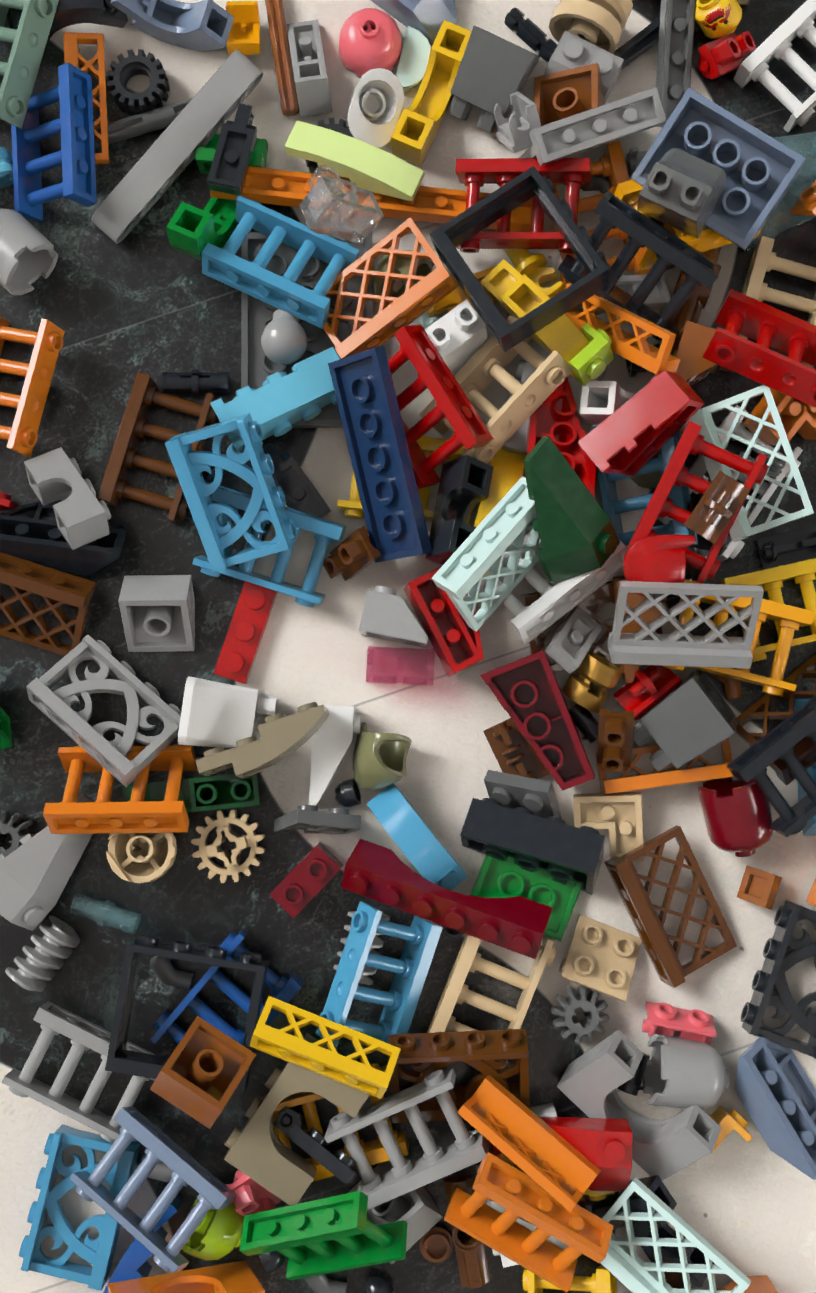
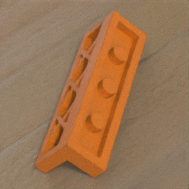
M63 32L65 63H70L86 73L90 72L99 80V85L92 90L93 106L100 112V117L93 122L94 137L102 145V153H95V164H109L104 34ZM79 44H97L98 53L91 60L86 61L80 55ZM97 63H98V71L94 68V66H95ZM98 95L100 98V103L95 99ZM100 126L101 134L96 131Z
M566 283L565 289L571 286L572 283ZM593 295L582 302L583 309L579 307L573 308L565 313L581 332V327L586 323L595 330L601 328L612 340L610 345L612 352L656 375L664 370L673 373L677 371L681 359L670 354L676 334L597 295ZM601 308L604 309L609 323L596 317L594 312ZM627 321L630 322L635 336L622 330L620 325ZM652 335L662 338L660 348L649 344L646 338Z
M729 737L720 742L723 763L710 764L700 754L692 759L685 768L678 769L672 766V770H665L660 773L656 769L651 773H644L635 766L642 754H653L660 749L659 745L632 748V755H635V757L631 761V767L627 766L620 777L607 779L606 771L602 769V764L597 763L601 793L611 794L734 777L727 768V765L732 762ZM697 760L704 764L701 766L693 767ZM631 769L638 773L636 775L627 776Z
M491 1075L484 1079L473 1096L457 1112L569 1212L573 1210L584 1192L601 1171Z

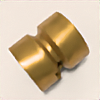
M588 651L577 668L579 672L570 675L562 692L580 706L599 713L600 708H603L609 698L606 692L607 689L615 688L624 672L604 657Z

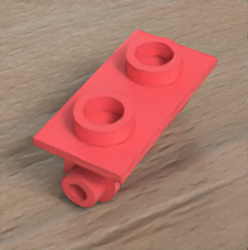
M646 1001L647 1019L644 1018L642 1032L648 1033V1037H652L654 1034L673 1036L674 1031H680L678 1038L705 1042L707 1044H711L712 1037L716 1038L717 1034L711 1014H706L697 1009L686 1010L673 1007L667 1003L657 1004Z

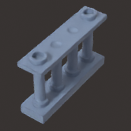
M121 1107L113 1118L121 1126L119 1129L120 1135L91 1174L88 1171L76 1172L72 1174L70 1180L77 1185L76 1192L82 1198L90 1202L95 1201L155 1255L153 1260L160 1268L167 1272L171 1270L177 1272L184 1269L189 1263L179 1252L208 1211L215 1208L220 1210L229 1207L236 1194L135 1107ZM138 1140L147 1148L145 1150L146 1156L119 1194L115 1196L101 1183L130 1143ZM164 1163L173 1170L171 1173L172 1179L144 1218L141 1219L127 1205L155 1166ZM190 1185L199 1193L197 1196L199 1201L168 1243L153 1228L183 1186L188 1187Z

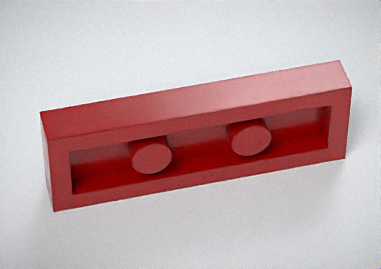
M247 581L244 582L214 674L247 684L278 591Z

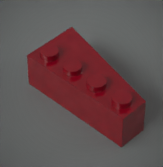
M545 650L480 675L504 710H506L517 725L521 734L537 753V756L562 791L595 779V773Z

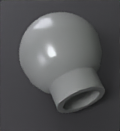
M280 309L273 313L272 321L265 326L261 336L263 352L271 361L281 365L292 364L304 355L307 348L306 333L299 324V318Z

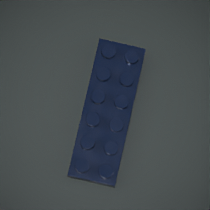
M385 346L374 347L328 363L370 543L381 554L375 560V563L432 552Z

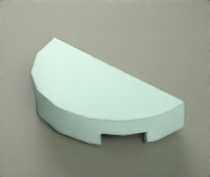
M410 26L407 29L395 75L403 87V92H408L410 88L418 86L422 82L431 50L428 39L419 30Z

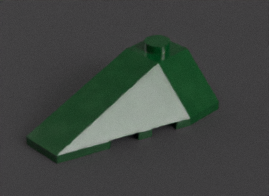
M543 436L523 460L529 499L535 501L537 518L532 521L534 531L540 533L541 547L537 549L538 559L549 582L556 584L601 568L610 555L615 552L620 541L610 518L550 437Z

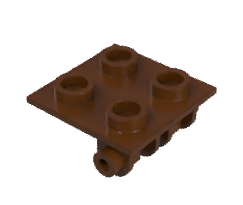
M512 718L483 731L503 773L535 779L550 774L532 746L521 734Z

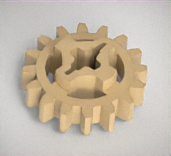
M232 809L229 817H226L224 811L219 810L217 811V820L209 815L205 817L207 827L200 825L196 827V831L201 834V837L191 841L192 844L199 846V850L194 852L192 857H201L202 862L197 868L201 870L208 867L210 869L208 873L209 879L213 878L216 874H220L221 883H225L229 875H232L234 882H238L241 878L240 872L249 877L253 873L250 865L259 866L261 864L260 859L256 855L266 851V848L258 846V842L264 839L265 835H256L254 830L260 825L258 822L251 825L247 823L250 814L245 813L241 818H238L237 809ZM231 824L240 826L247 834L241 835L235 832ZM217 827L215 841L207 845L210 833ZM226 837L229 842L235 841L236 848L231 851L232 854H230L228 849L223 850L221 844L226 842ZM251 847L248 858L241 865L240 854L244 848ZM215 856L224 861L225 867L216 864L211 857Z

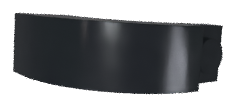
M59 0L47 42L57 31L70 25L93 23L123 28L128 22V17L121 10L110 4L111 0ZM9 8L7 19L10 28H18L23 10Z

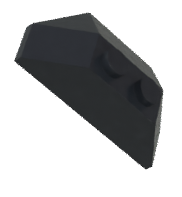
M34 502L15 507L6 512L0 511V552L69 574L90 576L119 559L127 534L126 529L111 517V519L107 520L109 535L72 550L58 529L53 503L43 506L41 502Z

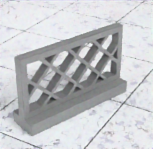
M657 87L532 129L529 135L533 145L519 158H537L539 166H543L663 124L667 120Z
M620 581L612 632H609L607 643L611 663L750 668L753 659L750 649L764 594L762 586ZM628 593H643L648 598L634 609L626 602ZM669 594L679 595L683 600L669 610L660 602ZM704 596H714L718 600V602L704 611L695 603ZM740 597H752L751 604L740 612H737L730 605ZM655 605L662 615L648 624L640 615ZM690 606L697 616L682 625L675 616ZM726 608L732 617L716 626L710 617ZM633 619L642 627L636 633H621L622 627ZM667 621H670L677 628L671 634H657L654 631ZM703 622L711 628V631L704 636L692 635L690 633L691 630ZM738 623L745 629L743 637H727L724 634Z

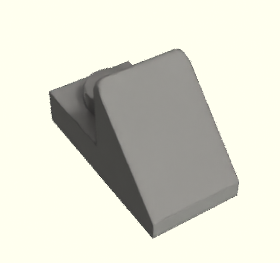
M577 606L545 640L544 645L547 647L545 652L571 674L581 664L602 627Z

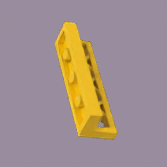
M268 996L250 1042V1047L379 1099H382L388 1088L401 1048L271 996ZM271 1009L286 1014L290 1025L278 1030L265 1023ZM309 1024L317 1026L323 1039L314 1043L305 1041L299 1028ZM293 1031L295 1036L290 1035L288 1033ZM342 1037L352 1041L357 1052L346 1057L337 1053L333 1041ZM361 1044L367 1046V1048L362 1049ZM327 1045L328 1049H325L321 1046ZM376 1050L389 1055L390 1058L385 1072L371 1067L366 1055ZM360 1058L362 1063L355 1061V1059Z

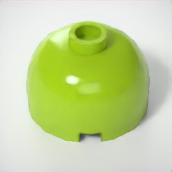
M198 1198L195 1200V1202H194V1204L192 1205V1207H191L189 1213L192 1211V1209L194 1208V1206H195V1205L197 1204V1202L199 1201ZM232 1202L229 1207L220 1210L217 1208L214 1210L210 1209L182 1250L202 1260H219L223 1258L234 1247L240 1246L244 1216L237 1213L235 1204Z

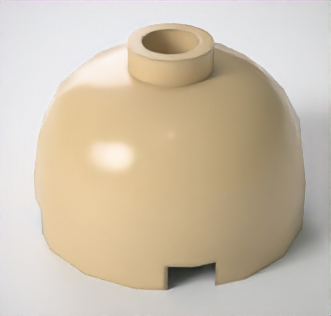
M110 833L108 851H106L107 860L112 871L121 879L134 883H148L164 876L173 866L177 855V841L173 833Z

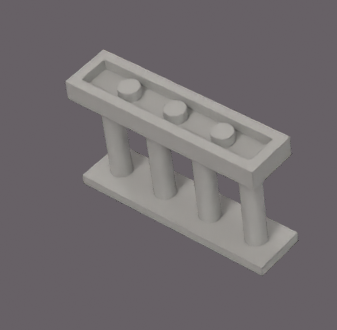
M47 1001L39 1007L33 1019L41 1024L42 1031L22 1071L14 1068L4 1076L1 1083L9 1086V1090L13 1094L20 1097L29 1096L100 1132V1136L104 1140L114 1143L121 1133L119 1131L121 1126L113 1118L121 1107H133L144 1082L150 1079L155 1081V1079L133 1075L112 1117L95 1109L94 1107L112 1073L105 1071L111 1032ZM60 1033L71 1039L72 1047L51 1087L34 1078V1075L54 1035H59ZM129 1041L126 1043L125 1050L155 1055ZM92 1049L101 1054L102 1062L81 1102L65 1094L64 1091L84 1051Z
M453 1068L446 1072L437 1070L428 1074L423 1082L360 1109L355 1118L346 1112H341L330 1120L324 1138L327 1143L342 1138L350 1157L356 1161L355 1167L362 1179L358 1191L368 1196L367 1210L482 1161L483 1157L489 1152L488 1140L481 1133L473 1135V1133L468 1132L461 1116L457 1113L458 1110L448 1091L454 1088L456 1074ZM434 1096L456 1138L453 1144L444 1148L436 1145L417 1106L418 1103ZM404 1110L424 1151L423 1157L412 1162L405 1159L386 1120L387 1117ZM373 1124L393 1165L391 1171L380 1176L378 1173H374L355 1134V1131Z

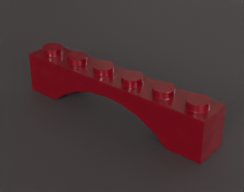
M361 838L346 862L341 886L345 890L533 959L537 957L553 909L522 896L484 898L445 889L413 872L391 849Z

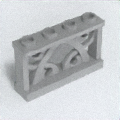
M86 635L81 643L39 679L36 677L26 686L29 700L125 787L136 779V775L178 736L181 710L172 703L169 705L165 703L152 684L140 681L128 663L116 660L112 656L109 647L103 641H95L89 635ZM84 660H93L100 666V670L97 673L89 672L87 666L84 672L86 680L80 681L76 675L77 665ZM68 674L72 683L52 692L50 689ZM111 693L123 695L127 706L126 726L118 722L106 721L91 727L87 723L92 714V701L89 694ZM81 696L84 700L85 708L82 711L76 712L71 709V705L74 703L80 704L77 697ZM138 701L142 703L145 707L139 710ZM150 716H156L164 723L163 731L156 736L142 735L138 733V727L142 730L154 729L155 725H150L146 721ZM108 730H115L122 733L123 737L114 733L115 739L107 741L103 735ZM135 741L148 745L131 762L127 759Z

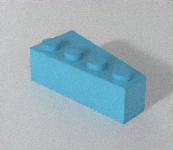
M331 347L296 363L292 367L293 372L288 375L286 372H276L268 376L263 382L262 387L258 389L246 386L236 391L237 396L232 401L224 404L220 398L210 404L220 422L250 413L252 420H256L261 427L263 440L273 434L275 437H279L290 431L292 424L302 418L304 421H308L322 412L321 408L331 402L337 405L328 363L340 358L334 347ZM235 433L227 434L231 442H234L237 452H243L245 445L242 437Z

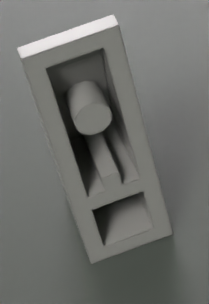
M318 19L286 24L300 117L320 116L324 113L333 112Z

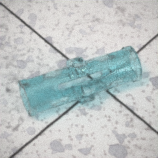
M80 892L75 895L70 907L71 914L91 919L97 922V925L105 928L109 926L131 935L136 933L141 922L140 918L142 917L139 913L115 906L113 901L106 900L104 902Z

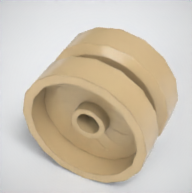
M560 0L550 19L549 29L558 43L566 30L613 54L620 40L622 28L625 27L630 16L633 3L632 0Z

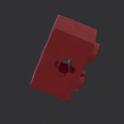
M319 842L269 895L294 919L342 869L343 864Z

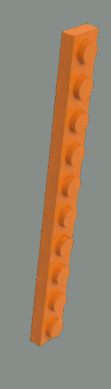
M249 166L241 196L264 204L406 220L411 217L415 221L445 224L466 210L467 191L419 186L412 202L353 188L350 178ZM210 190L211 198L236 200L238 197L237 195ZM480 192L479 201L490 195V193ZM532 198L512 210L510 231L530 232ZM498 220L486 227V229L497 230Z

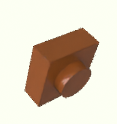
M747 865L737 898L772 910L782 877Z

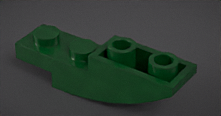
M235 773L181 779L178 801H184L186 811L191 813L260 805L257 774L244 779L237 777ZM167 780L147 782L144 802L163 801ZM129 784L127 787L122 785L123 802L130 801L133 784Z

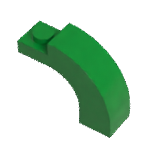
M210 198L204 210L181 202L166 226L168 240L172 248L201 261L202 251L207 243L223 248L238 224L236 221V200Z

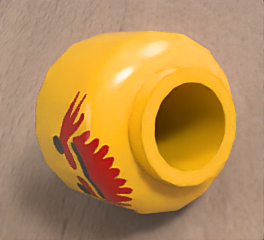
M737 0L696 1L695 19L706 37L717 39L730 35L736 30L742 18V8Z

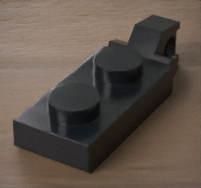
M239 103L234 122L227 121L226 124L223 123L207 179L209 190L237 196L242 194L257 139V126H252L254 115H252V106Z
M270 442L262 447L264 453H268L273 461L274 474L272 476L276 487L280 486L282 488L286 505L289 508L321 518L332 512L293 456L291 457L288 452L281 456Z
M285 1106L273 1124L343 1183H352L359 1174L353 1167L356 1161L341 1149L337 1153L326 1146L327 1142L321 1132L314 1127L310 1131L305 1129L302 1114Z

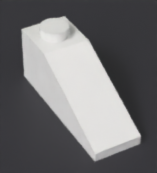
M324 705L328 709L329 717L312 736L309 805L318 806L354 741V733L360 734L361 714L355 713L354 706Z

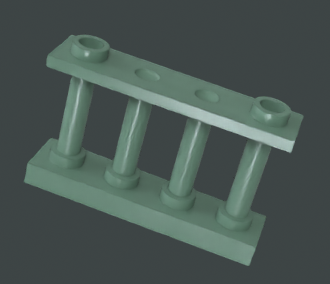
M0 0V41L13 43L8 63L0 61V75L4 76L0 87V119L16 128L22 129L59 0ZM9 8L23 10L17 29L4 27Z

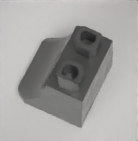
M473 26L450 92L454 97L449 113L467 121L474 104L483 109L477 127L489 133H494L497 129L494 116L495 104H499L502 108L503 117H508L512 109L510 94L517 91L521 92L541 56L489 31Z
M672 148L664 154L659 163L656 162L639 194L637 210L698 239L726 185V173L722 168L678 148Z
M696 669L682 681L681 685L642 716L640 722L634 727L633 740L640 747L652 739L657 742L660 749L651 754L649 759L660 773L672 766L676 768L681 767L735 734L738 719L701 670Z

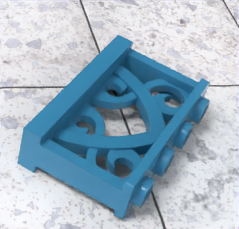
M250 413L188 433L175 435L165 442L213 573L224 570L232 565L281 551H288L294 545L295 538H297L296 526L291 518H287L284 506H286L284 492L280 486L276 487L272 476L274 474L273 461L268 453H264L260 442L263 440L261 427L256 420H252ZM228 433H235L242 437L245 445L244 452H236L233 442L227 448L226 455L221 454V441L223 437ZM214 436L212 443L213 452L193 451L191 443ZM250 460L253 469H252L251 467H249L248 465H246L245 463ZM211 466H215L214 481L211 483L205 482L202 472L207 471L211 475ZM223 469L234 473L253 487L250 503L242 518L232 507L223 503H212L210 495L220 486L223 479ZM264 500L267 509H261ZM218 514H227L236 525L233 527L230 519L227 520L226 525H221ZM269 520L275 528V537L266 542L255 538L248 529L251 524L257 532L266 533L267 531L262 527V522ZM242 535L253 546L232 553L229 549V546Z
M63 1124L54 1134H49L44 1149V1154L49 1155L46 1168H41L36 1181V1189H40L38 1201L32 1203L27 1222L32 1224L30 1234L24 1237L19 1251V1257L23 1258L22 1271L28 1272L30 1270L88 1284V1288L100 1291L103 1289L110 1275L121 1225L106 1212L105 1214H98L87 1218L75 1231L69 1223L60 1203V1198L76 1186L70 1180L72 1174L82 1171H88L91 1174L99 1163L96 1162L94 1150L107 1152L113 1143L104 1140L99 1134L70 1128ZM132 1141L103 1180V1182L109 1183L110 1192L115 1196L119 1194L134 1173L141 1145L139 1141ZM70 1145L80 1146L87 1155L88 1165L82 1167V1160L76 1153H73L74 1163L71 1165L66 1164L63 1160L65 1148ZM59 1173L65 1178L55 1186L57 1174ZM47 1215H49L52 1224L45 1226ZM90 1226L98 1229V1238H91L89 1233L86 1235L85 1240L81 1237L85 1229ZM50 1236L54 1239V1246L50 1250L59 1248L63 1241L68 1248L64 1254L57 1258L48 1257L41 1248L43 1238ZM74 1251L78 1256L93 1264V1267L67 1260Z

